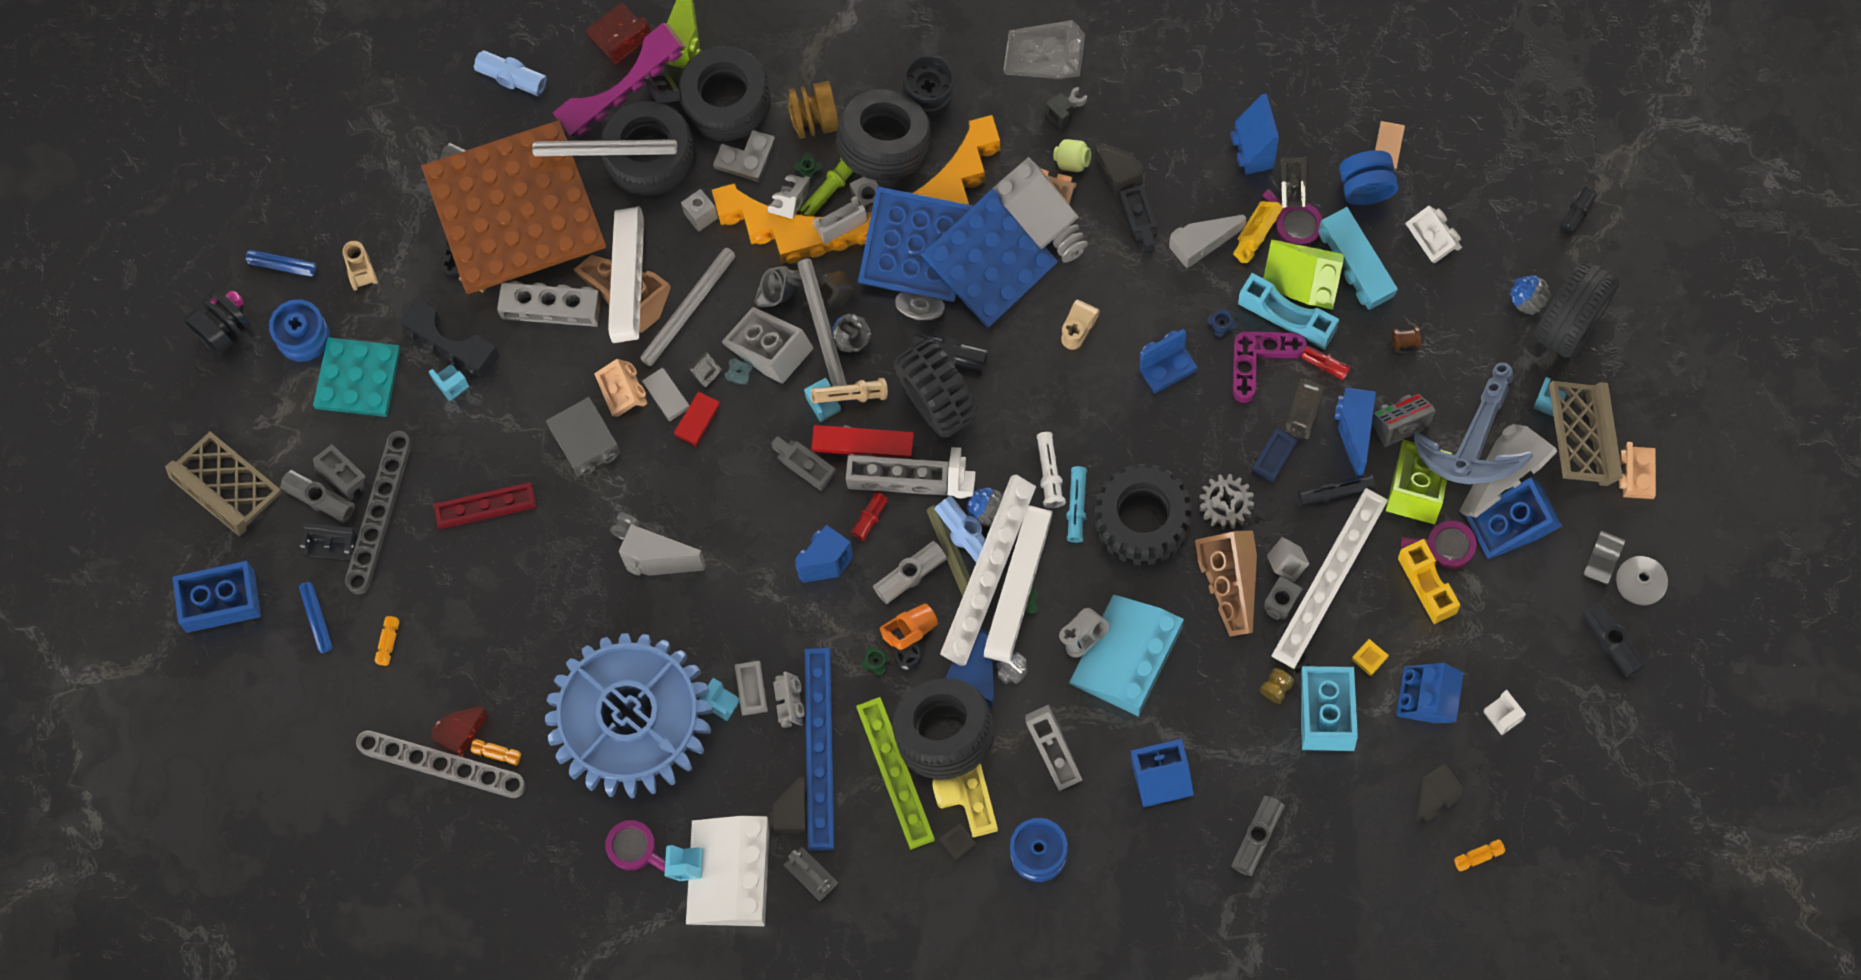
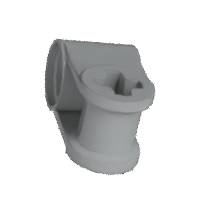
M1091 608L1083 609L1059 633L1061 642L1066 644L1068 655L1075 658L1084 655L1088 649L1107 634L1109 622Z

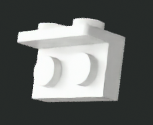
M1428 206L1405 224L1429 259L1436 263L1452 250H1460L1462 247L1458 241L1461 238L1453 228L1449 229L1445 224L1447 218L1439 208L1435 210Z
M951 447L948 495L962 499L973 496L975 472L965 471L966 457H961V448Z

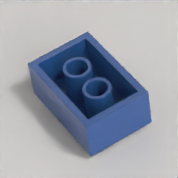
M247 561L172 577L178 624L186 633L261 617L255 570Z

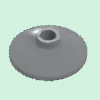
M904 292L899 293L896 297L895 304L897 309L904 315L916 320L936 319L944 312L942 300Z
M1636 556L1626 560L1620 566L1616 575V585L1620 594L1627 601L1635 605L1647 606L1656 603L1664 596L1668 587V577L1664 568L1656 560L1645 556ZM1639 575H1646L1648 581H1641Z

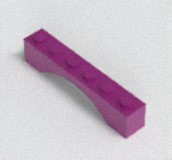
M662 23L644 38L637 62L619 84L596 96L570 98L555 110L553 115L560 121L569 136L582 137L590 131L591 128L589 126L605 119L609 115L607 111L613 106L619 107L627 100L626 96L629 93L642 89L646 85L645 80L650 76L656 77L664 70L663 66L666 63L679 59L683 54L681 51L686 46L669 24Z

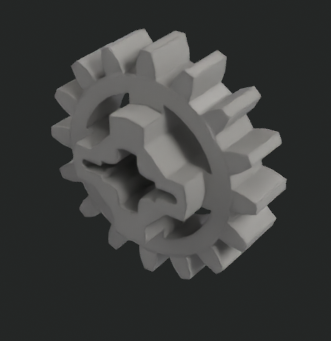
M1229 474L1227 480H1224L1222 475H1218L1217 482L1210 479L1209 487H1202L1204 494L1199 496V501L1202 502L1199 510L1206 511L1204 519L1211 518V526L1214 527L1218 522L1221 523V529L1223 530L1226 524H1229L1231 529H1234L1235 522H1238L1240 525L1244 524L1243 516L1250 518L1251 512L1249 510L1254 507V502L1250 501L1253 499V493H1247L1249 490L1248 484L1240 485L1242 478L1239 477L1236 481H1233L1232 475ZM1218 490L1217 496L1210 499L1211 495ZM1223 495L1227 502L1230 503V508H1228V505H1226L1225 501H1222ZM1243 504L1242 509L1235 514V509Z

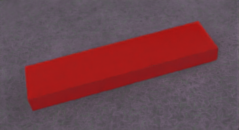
M814 425L811 449L812 452L912 459L914 432Z

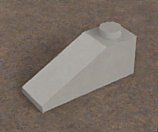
M1238 215L1192 223L1184 228L1179 227L1170 236L1169 248L1188 269L1242 231L1246 225V217Z
M1049 704L1025 715L1026 724L1058 790L1060 791L1082 781V777Z

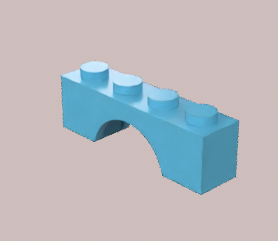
M1251 273L1239 294V305L1291 333L1302 335L1306 341L1323 350L1326 349L1337 331L1338 318L1319 308L1306 309L1290 302L1277 291L1274 284Z

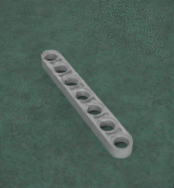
M364 731L356 739L357 748L362 754L510 798L519 797L525 791V781L515 772L374 731ZM367 737H373L376 741L374 747L369 750L363 749V740ZM391 744L399 745L398 754L393 757L387 756V747ZM414 751L423 752L422 761L417 764L411 763L410 755ZM438 758L447 759L448 763L444 770L438 771L434 769V762ZM462 765L471 766L472 771L468 777L462 778L458 776V769ZM486 772L495 773L496 779L492 784L486 785L482 782V777ZM510 779H517L520 781V787L518 790L510 792L506 789L507 782Z

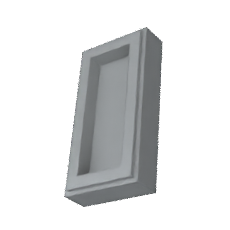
M663 368L642 380L644 386L669 422L688 410L689 404Z
M760 661L736 664L735 672L742 716L768 712Z

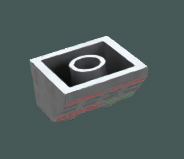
M1420 394L1412 397L1411 395H1406L1400 398L1394 405L1388 406L1386 404L1377 408L1375 413H1373L1372 425L1383 446L1387 447L1414 435L1415 431L1419 430L1422 432L1429 429L1435 409Z

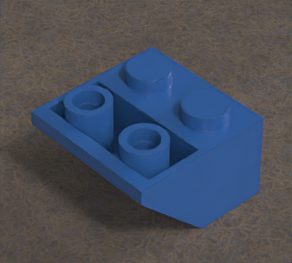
M826 525L822 531H816L811 539L812 544L808 549H803L798 554L795 565L799 580L803 583L839 577L854 558L851 542Z
M1446 663L1404 666L1396 715L1430 723L1456 722L1464 673Z
M1182 739L1131 750L1130 759L1143 807L1194 796Z

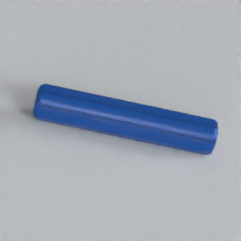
M248 250L245 258L247 263L251 265L310 277L315 275L317 269L314 262L254 250Z
M305 582L299 585V590L317 648L321 653L332 650V643L314 586L311 582Z

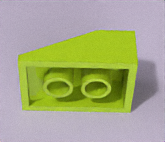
M676 0L667 24L671 26L686 48L681 51L683 54L679 59L674 62L669 61L666 64L684 68L688 61H691L690 59L702 52L699 46L693 0Z
M1271 240L1263 279L1274 284L1281 295L1308 305L1333 309L1345 254Z
M1402 441L1386 511L1435 524L1443 504L1447 479L1430 470L1420 458L1414 442ZM1440 450V451H1442V452H1445V453H1448V454H1451V455H1452L1451 452H1447V451H1444V450Z

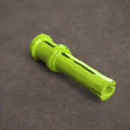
M841 157L838 165L833 170L827 172V179L799 209L800 215L813 217L837 188H843L846 185L845 181L854 171L845 164Z

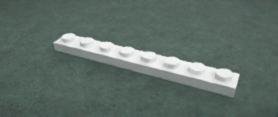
M1018 475L1010 477L940 655L959 666L966 665L1036 488V486Z
M1365 488L1274 650L1273 658L1293 669L1295 668L1388 501L1386 498Z

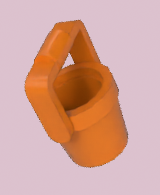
M923 604L897 615L896 618L882 625L880 632L883 640L891 646L902 650L921 640L925 634L938 625V621L933 610L927 604ZM899 627L905 637L899 640L891 631Z

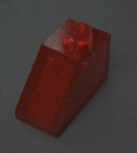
M478 706L445 715L442 721L439 720L434 725L431 738L439 746L457 756L463 757L489 714L485 708Z

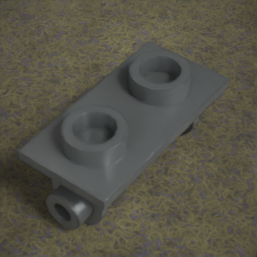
M803 847L798 851H792L788 856L789 860L783 865L819 901L838 884Z

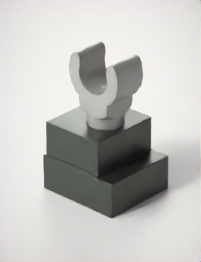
M1078 87L1071 91L1068 99L1060 93L1046 103L1045 113L1060 129L1068 125L1069 116L1072 115L1073 108L1083 106L1087 102L1086 95L1081 99L1075 97L1079 94Z

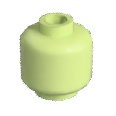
M1065 139L1059 144V147H1055L1053 158L1054 161H1057L1058 167L1061 170L1081 172L1090 164L1091 150L1087 148L1084 141Z

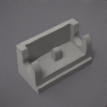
M786 176L785 180L794 182L795 186L793 188L782 186L781 191L772 196L774 201L772 204H769L767 212L793 219L807 199L810 177Z
M855 196L851 198V203L821 219L818 217L814 218L812 224L824 244H827L867 222L866 210L863 205H859L858 198Z

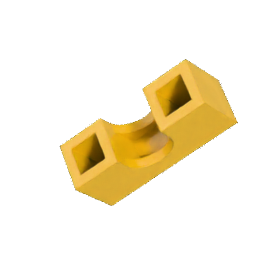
M1422 539L1401 549L1398 560L1433 624L1456 615L1460 608V603L1449 583L1444 585L1439 578L1435 568L1436 560L1425 540Z

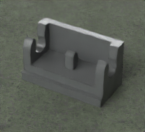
M332 444L313 458L315 473L339 496L351 502L354 499L353 493L356 489H359L361 492L363 491L366 476Z

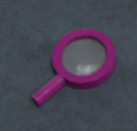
M1269 189L1263 194V197L1268 202H1279L1283 207L1276 223L1277 234L1282 242L1309 247L1319 239L1318 228L1322 221V215L1315 207L1303 202L1291 203L1286 206Z
M1453 520L1445 521L1435 526L1428 539L1401 537V547L1403 548L1424 539L1436 560L1435 563L1447 569H1457L1468 564L1473 558L1477 546L1472 530L1462 522Z
M627 820L616 824L609 831L606 838V852L611 862L618 868L637 870L649 862L665 872L666 860L654 854L655 839L651 830L645 824L635 820Z

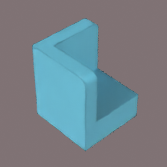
M449 365L438 374L433 369L428 371L432 380L449 401L469 387L465 377L453 365Z
M1546 377L1533 409L1554 416L1550 388L1548 386L1550 378ZM1559 390V395L1564 400L1566 393Z
M826 378L804 389L806 399L820 422L841 411L837 401L812 403V388L831 387Z
M713 678L708 685L709 693L701 696L699 700L708 702L713 708V713L728 721L740 703V699L725 690L722 683Z
M673 845L667 846L665 876L678 881L701 879L703 849L699 847L682 849Z

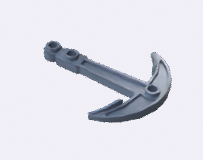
M1498 363L1492 371L1493 377L1486 384L1481 396V404L1455 455L1440 451L1439 445L1424 437L1419 430L1414 432L1417 452L1432 472L1457 483H1490L1515 473L1534 457L1533 453L1528 451L1512 455H1497L1495 457L1496 461L1479 460L1496 413L1502 407L1508 393V384L1514 378L1513 370L1507 363Z

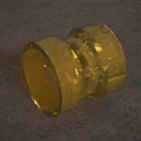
M1274 668L1269 675L1270 679L1268 682H1264L1260 687V692L1271 701L1281 704L1285 698V692L1293 687L1295 680L1283 670Z

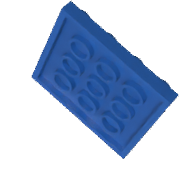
M877 186L858 283L954 303L956 293L921 254L973 206Z
M994 189L985 194L921 254L986 327H990L1058 262L1046 247L1041 249L1003 205L1001 202L1002 198Z

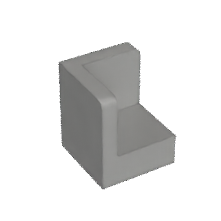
M1283 537L1267 555L1274 572L1292 582H1295L1309 565L1302 548Z

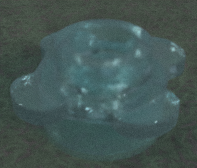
M736 358L729 361V371L725 373L726 379L738 384L748 383L749 371L753 369L752 363L749 361L741 362Z

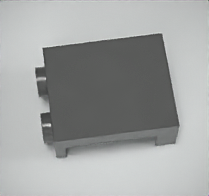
M590 397L546 420L549 430L561 447L577 477L590 474L596 466L602 463H609L620 454L616 441Z

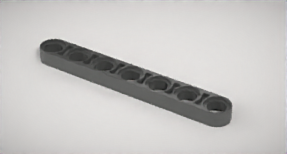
M402 431L393 432L387 439L347 571L345 583L354 594H363L370 587L407 464L412 443L408 435ZM397 438H404L406 440L405 446L401 449L393 447V442ZM398 461L399 467L396 471L389 472L386 470L387 463ZM383 484H391L392 490L389 494L382 495L379 493V488ZM376 507H384L385 513L382 517L375 518L372 516V512ZM369 530H377L378 537L375 540L367 541L365 539V535ZM363 553L371 554V560L367 564H360L358 562L359 556ZM356 576L364 577V584L359 588L351 586V581Z

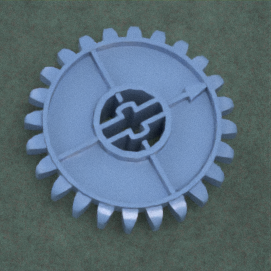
M624 633L619 637V643L612 645L608 637L600 640L601 649L594 651L587 645L582 648L584 656L582 661L579 662L576 659L570 658L566 662L570 670L568 676L557 675L554 682L561 688L560 693L549 694L547 702L549 705L557 707V710L545 715V723L548 726H558V728L548 735V742L551 746L564 743L556 753V759L559 764H563L573 757L574 760L570 764L569 775L575 780L586 769L588 771L586 786L591 791L595 789L600 779L603 778L605 791L609 797L614 796L618 783L623 782L628 796L635 798L637 781L641 780L651 794H655L657 791L656 775L660 774L669 784L673 785L676 783L671 768L674 763L687 771L692 769L690 761L684 753L686 749L703 754L702 744L693 735L694 733L711 734V728L708 723L699 719L698 715L713 713V708L708 702L697 700L696 698L708 694L709 688L707 684L702 682L691 683L693 679L701 674L700 669L696 665H688L682 668L681 666L688 658L686 653L679 650L669 656L670 644L666 640H661L655 647H652L651 639L647 634H642L637 643H632L629 634ZM619 705L632 717L636 715L639 723L644 728L638 727L627 716L624 718L620 710L615 706ZM652 706L651 718L649 719L643 708L647 711ZM609 715L612 716V718H613V720L615 721L616 725H615L614 723H612V724L608 727Z

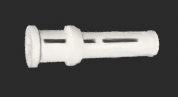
M1051 432L1037 434L1043 473L1040 485L1044 488V507L1058 508L1065 505L1066 501L1062 497L1061 485L1063 481L1057 472L1053 435Z

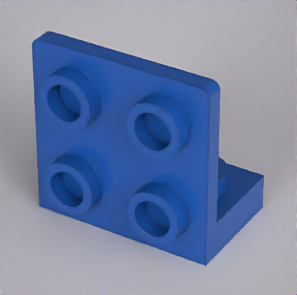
M1184 329L1178 332L1176 330L1169 332L1164 336L1163 340L1147 344L1140 352L1139 370L1154 394L1197 371L1198 367L1185 348L1186 332Z

